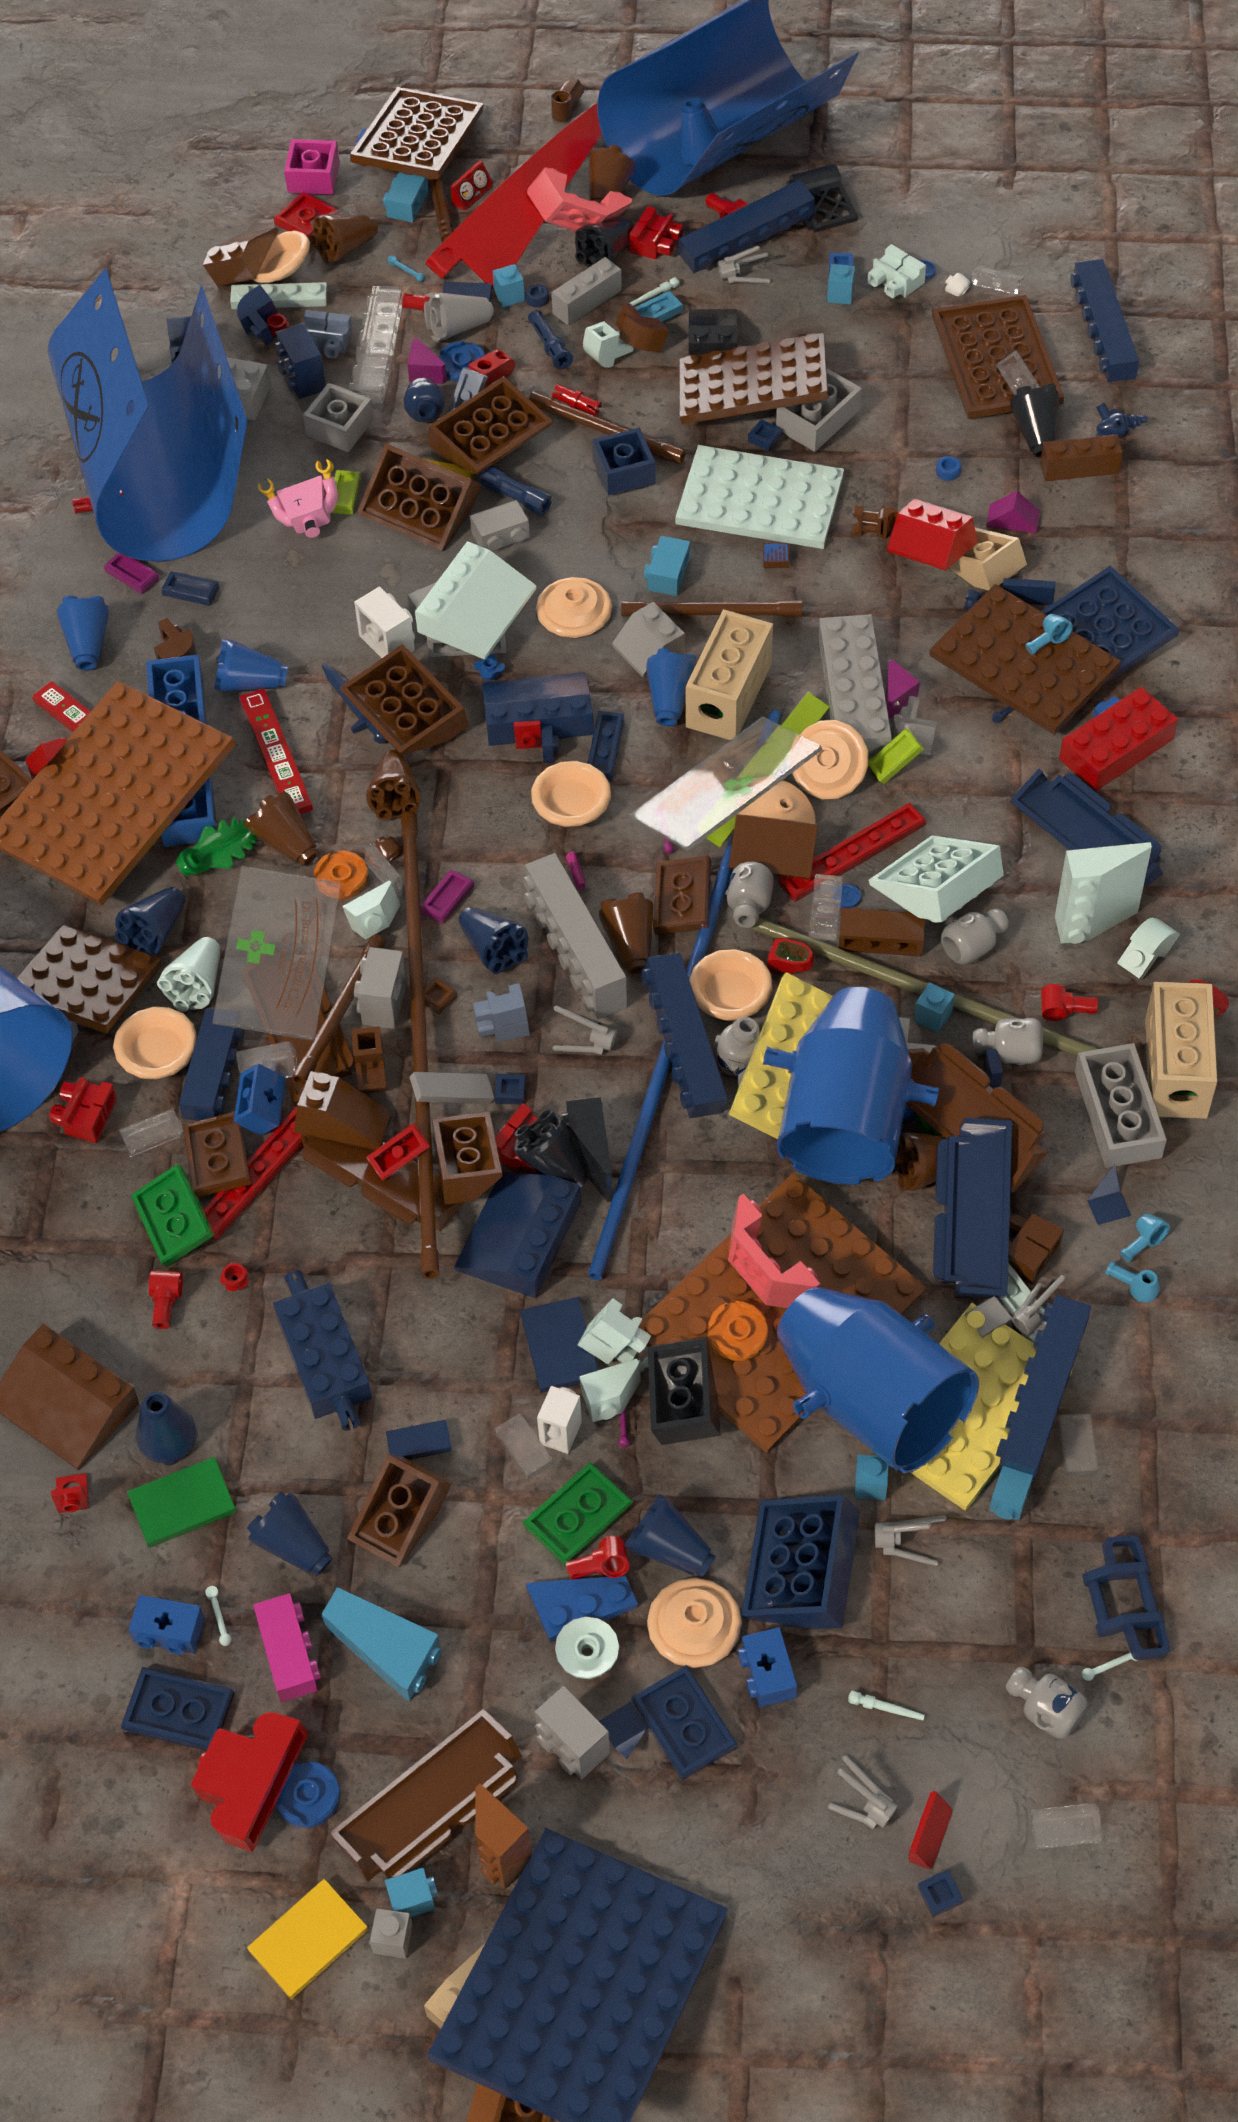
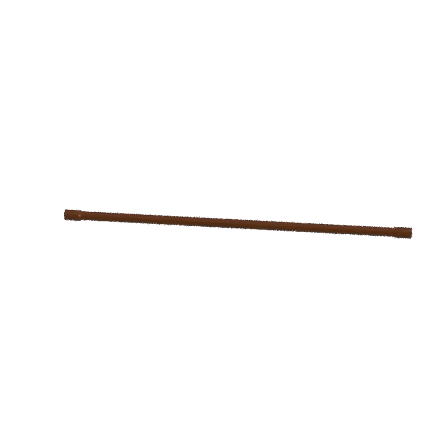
M405 812L401 815V834L404 848L414 1072H428L417 856V815L413 812ZM415 1097L416 1125L431 1146L418 1156L422 1242L421 1275L425 1279H435L440 1273L439 1253L436 1242L430 1102H417Z

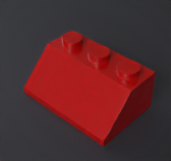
M913 499L898 513L887 550L889 553L946 571L978 542L973 517Z

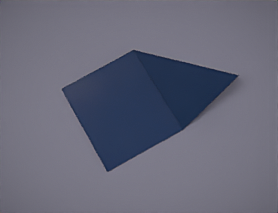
M1114 1164L1087 1200L1098 1225L1131 1216L1120 1192Z
M631 1702L599 1721L608 1731L609 1740L614 1748L626 1759L648 1729Z

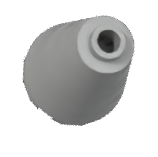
M431 292L426 296L430 297L429 301L424 303L427 330L432 329L434 335L431 338L436 342L446 340L490 321L494 314L492 303L485 297Z

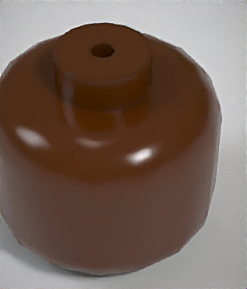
M392 836L380 837L376 840V845L373 848V854L382 863H389L395 857L400 856L403 851L401 845Z

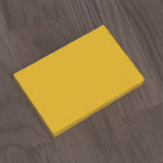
M323 1879L252 1942L247 1949L292 2000L368 1931V1927L328 1882Z

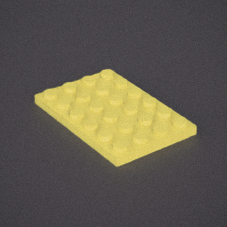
M787 972L783 975L730 1109V1116L778 1139L791 1074L786 1069L763 1065L766 1047L790 1053L793 1050L796 1051L799 1040L831 1000L832 995Z
M973 1303L969 1305L939 1344L977 1373L979 1377V1390L976 1401L965 1423L959 1420L950 1432V1435L954 1437L951 1442L929 1463L918 1470L910 1472L965 1511L999 1469L1000 1457L996 1456L997 1448L1001 1438L1007 1440L1010 1430L1005 1429L1009 1413L1010 1411H1017L1019 1402L1014 1400L1019 1384L1026 1385L1028 1375L1024 1374L1028 1358H1035L1037 1348L1033 1347L1034 1343L1005 1324L982 1338L976 1329L984 1325V1315L979 1311H972L967 1317L965 1316L966 1312L976 1307Z

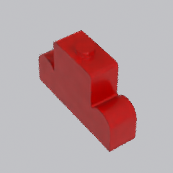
M275 1712L264 1713L257 1718L253 1727L254 1739L224 1729H218L207 1751L201 1755L198 1761V1770L191 1782L192 1788L202 1801L217 1805L212 1811L210 1820L211 1825L221 1839L229 1845L252 1853L309 1734L300 1720Z

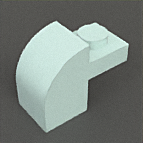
M604 321L585 329L583 348L588 355L603 367H613L615 358L631 353L634 347L619 338L620 331L616 332Z
M1149 918L1130 937L1132 941L1117 963L1139 979H1143L1158 956L1165 957L1180 934L1159 919Z

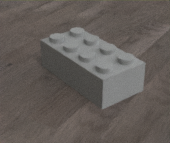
M1135 1044L1079 1052L1075 1074L1105 1168L1113 1167L1114 1164L1115 1166L1162 1158L1166 1137Z

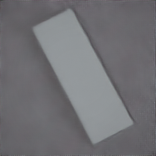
M413 1072L409 1077L417 1102L490 1104L495 1099L487 1074Z

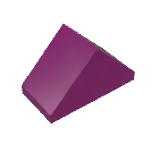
M417 337L412 339L407 363L409 382L419 378H426L435 384L446 383L445 363Z
M1015 491L990 504L986 526L1037 533L1040 511L1019 491Z
M889 660L886 700L888 718L894 717L915 702L919 696L920 682L894 660Z

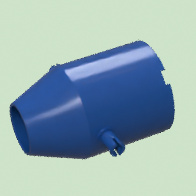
M849 987L839 990L799 1040L796 1051L793 1050L790 1053L767 1046L764 1054L763 1065L786 1069L791 1074L777 1141L778 1154L783 1160L787 1157L792 1161L793 1169L826 1182L859 1185L861 1179L874 1177L873 1181L877 1182L889 1176L895 1166L906 1102L913 1100L935 1106L939 1088L913 1083L914 1080L910 1079L912 1062L896 1005L884 993L870 988Z
M812 1287L800 1294L785 1311L777 1330V1337L806 1393L805 1396L793 1403L796 1414H801L800 1418L806 1419L813 1412L821 1409L896 1471L900 1470L903 1473H910L923 1467L951 1442L954 1437L950 1435V1432L959 1420L965 1423L974 1406L979 1390V1377L975 1371L927 1335L935 1330V1323L931 1317L928 1318L927 1314L921 1315L911 1323L884 1302L826 1288Z

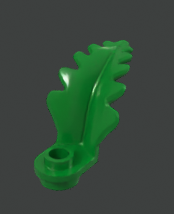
M233 818L230 827L225 820H221L217 831L211 825L206 826L197 845L182 851L176 859V864L185 876H195L204 873L210 868L229 869L234 865L232 857L244 858L246 855L242 848L252 850V844L257 843V837L244 825V819H240L238 824V820Z

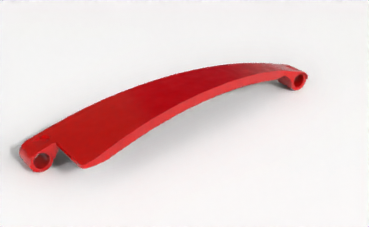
M597 102L556 134L508 177L429 256L425 265L440 279H443L453 266L456 267L462 260L485 283H491L492 290H494L493 270L513 264L516 265L545 221L527 194L530 185L546 167L556 169L560 173L567 175L566 189L602 136L598 120Z

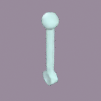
M210 1586L205 1592L207 1598L211 1600L220 1630L219 1642L223 1646H228L232 1641V1637L227 1634L217 1600L219 1592L215 1586Z
M1131 1652L1096 1668H1085L1082 1671V1678L1090 1681L1098 1673L1131 1659L1134 1661L1138 1660H1135Z

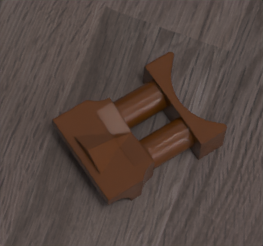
M854 504L852 515L858 522L852 525L851 535L861 536L862 531L877 533L876 536L886 539L888 535L892 534L898 509L885 507L879 509V512L864 511V505Z

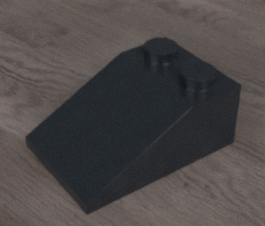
M689 309V355L707 354L712 351H727L737 347V309Z
M601 1097L566 1101L567 1112L561 1113V1116L584 1164L586 1174L607 1202H611L613 1198L612 1171Z
M707 1337L648 1347L651 1431L660 1444L666 1445L721 1436L719 1403Z

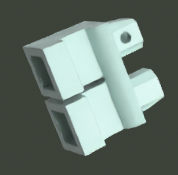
M891 244L885 249V255L881 259H874L873 269L868 273L867 282L873 287L881 283L884 284V291L891 298L899 294L906 298L925 283L926 265L914 257L908 256L907 253Z
M614 1298L588 1324L578 1343V1346L607 1364L614 1358L621 1363L633 1360L636 1353H640L646 1347L651 1337L650 1334L638 1327L642 1318L635 1317L631 1320L619 1312L622 1304Z

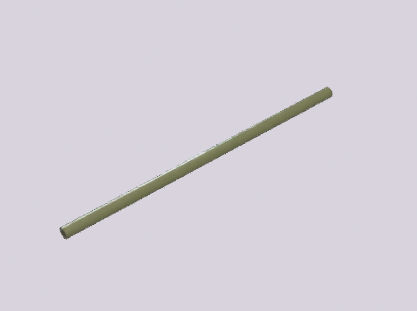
M760 917L754 926L749 927L775 939L788 938L802 942L816 955L919 995L923 993L929 984ZM958 994L954 995L953 1008L993 1024H997L1003 1018H1017ZM1042 1028L1044 1044L1078 1056L1079 1052L1097 1050L1094 1047Z

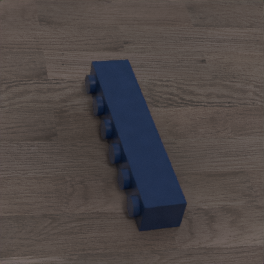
M798 180L679 238V255L693 273L705 270L712 264L724 260L725 257H730L741 250L748 249L751 245L761 240H766L771 235L781 230H786L797 222L808 219L814 215L815 198L801 180Z
M1104 260L1076 262L1074 273L1070 275V282L1072 288L1076 289L1077 304L1082 306L1083 321H1087L1088 336L1093 338L1094 354L1099 356L1101 373H1105L1107 382L1136 379L1139 359Z
M681 953L648 957L646 965L641 971L643 984L648 986L650 992V1007L656 1011L658 1017V1032L664 1036L665 1055L667 1059H671L673 1065V1080L675 1084H679L681 1090V1105L683 1109H687L689 1119L720 1114L723 1112L728 1099Z
M1056 1295L1053 1305L1047 1303L1042 1321L1047 1322L1044 1331L1038 1330L1033 1347L1037 1348L1035 1358H1028L1024 1374L1028 1375L1026 1385L1019 1384L1014 1400L1019 1402L1017 1411H1010L1005 1429L1010 1430L1007 1440L1001 1438L997 1448L996 1456L1000 1457L999 1469L1006 1466L1033 1475L1032 1480H1035L1089 1320L1091 1305L1060 1295Z

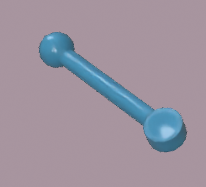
M392 255L387 258L389 265L398 266L416 277L418 282L425 280L423 273H417L397 261L396 256Z

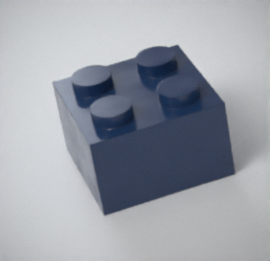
M304 323L276 332L277 343L274 346L280 358L277 364L281 375H286L290 391H295L299 399L322 392L326 385L321 353Z
M640 428L592 439L593 461L608 495L656 483L655 460Z

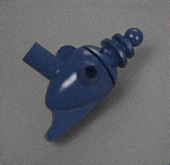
M1104 402L1096 407L1102 418V421L1096 427V436L1117 434L1118 438L1129 432L1130 428L1135 429L1141 423H1146L1148 418L1146 415L1139 417L1138 414L1135 417L1133 414H1130L1128 417L1125 413H1119L1116 409L1109 411Z

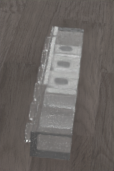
M373 286L371 296H367L368 313H364L363 326L365 329L360 331L361 347H357L356 361L358 363L353 365L354 382H350L349 391L370 398L373 409H384L403 311L401 287Z

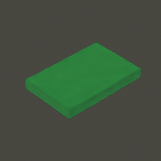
M176 1164L131 1194L157 1256L165 1267L214 1236L181 1165Z
M215 1457L127 1491L148 1548L236 1513Z
M589 1462L523 1521V1527L566 1567L567 1561L576 1559L633 1507V1501Z

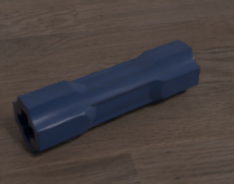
M493 465L482 471L479 475V484L494 492L502 493L517 500L525 508L538 515L544 516L550 509L552 504L551 495L538 488L529 487Z

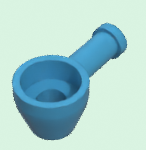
M1048 615L1043 621L1045 633L1032 642L1026 643L1025 647L1031 655H1034L1037 650L1050 641L1056 644L1065 641L1072 632V623L1062 616Z
M1148 1213L1142 1215L1136 1223L1140 1237L1127 1248H1123L1120 1251L1121 1256L1130 1263L1133 1257L1146 1246L1154 1247L1160 1244L1169 1233V1223L1160 1217Z
M1110 1262L1105 1274L1111 1275L1130 1285L1129 1290L1134 1299L1139 1302L1148 1303L1158 1297L1160 1282L1153 1271L1143 1270L1135 1275L1117 1266L1115 1262ZM1147 1279L1151 1281V1283H1145L1143 1280Z

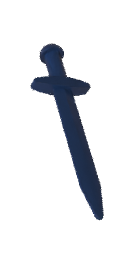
M323 663L322 668L328 681L359 719L351 727L352 732L357 733L368 728L374 735L376 743H385L387 740L340 691L339 687L344 685L346 681L336 670Z

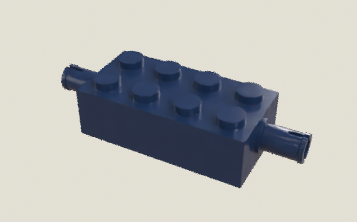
M294 1270L297 1281L294 1280L290 1271L285 1275L284 1279L292 1296L273 1302L278 1324L314 1419L337 1412L341 1428L344 1431H350L348 1418L351 1420L354 1429L361 1424L354 1405L372 1399L369 1381L330 1282L309 1290L302 1270Z

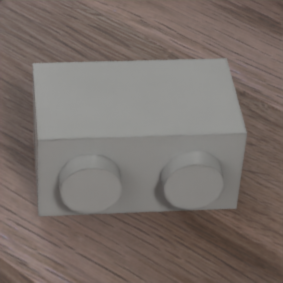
M517 500L470 516L471 532L477 544L490 551L530 538L529 520Z

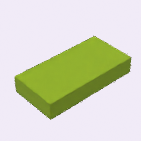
M336 470L334 479L339 498L332 513L353 515L361 482V472Z
M906 728L868 761V765L878 780L885 784L922 752L924 748L912 731Z

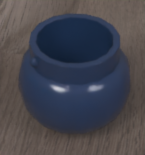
M426 378L412 381L408 385L403 398L404 408L409 417L422 423L437 419L442 414L445 406L444 394L440 387Z

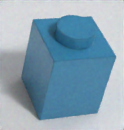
M513 264L493 270L494 293L502 308L524 302V281L516 265Z
M831 264L827 302L851 304L854 290L855 266Z
M929 982L916 1002L914 1022L940 1033L952 1014L955 994Z
M857 1454L854 1498L885 1501L888 1483V1464L879 1456Z
M1003 1466L991 1499L989 1511L995 1512L1000 1518L1019 1521L1031 1487L1033 1475Z
M424 1868L385 1880L393 1911L410 1913V1917L435 1910L432 1898L438 1897L433 1877L426 1879Z

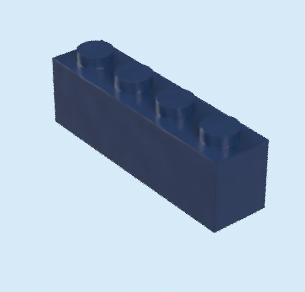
M205 1009L179 1101L183 1119L199 1121L218 1116L219 1112L223 1113L226 1102L224 1093L226 1088H230L232 1082V1072L230 1071L232 1065H236L238 1061V1042L243 1041L245 1034V1025L241 1024L239 1013Z

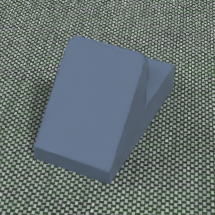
M463 367L448 413L484 390L488 376Z

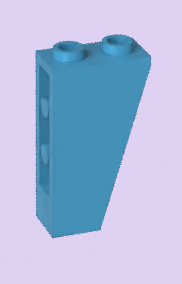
M338 1587L322 1613L325 1627L404 1699L410 1701L415 1692L419 1693L422 1690L427 1678L425 1675L430 1665L434 1666L437 1663L442 1652L438 1634Z

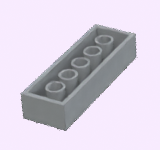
M872 615L819 618L818 639L830 720H838L851 725L863 737L868 749V759L872 758L891 742L890 725Z
M553 853L525 864L526 876L523 877V883L527 890V893H524L525 901L530 909L534 908L536 911L535 917L539 927L546 929L549 945L552 949H557L562 968L569 970L573 988L575 991L580 990L583 995L582 1002L586 1011H592L595 1019L599 1020L626 1009V976L557 855Z

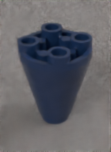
M169 887L122 909L115 918L116 939L121 944H127L132 949L147 953L150 957L158 953L184 907V894L175 887Z
M468 907L461 912L459 924L481 963L493 974L497 975L526 960L529 937L527 930L521 924L480 908Z
M152 1392L145 1397L141 1405L135 1439L140 1452L147 1459L165 1465H173L191 1451L196 1442L198 1431L193 1417L166 1394Z
M281 1491L269 1503L271 1510L264 1517L258 1515L248 1525L247 1530L251 1533L248 1540L304 1572H312L315 1576H318L333 1560V1557L329 1554L330 1549L297 1497L293 1493L285 1495Z
M661 1494L658 1495L624 1545L636 1554L691 1575L696 1573L701 1577L704 1576L716 1558L715 1555L710 1553L711 1548L675 1506Z

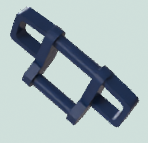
M1134 1535L1108 1537L1102 1544L1106 1566L1088 1571L1082 1575L1084 1585L1089 1589L1098 1622L1096 1624L1097 1634L1099 1637H1106L1123 1631L1131 1655L1135 1660L1164 1658L1170 1651L1163 1613L1158 1611L1149 1579L1151 1574L1150 1567L1146 1561L1140 1540ZM1113 1547H1130L1135 1562L1116 1564ZM1136 1579L1146 1613L1123 1614L1110 1619L1101 1584L1111 1580ZM1154 1628L1159 1648H1141L1135 1630Z

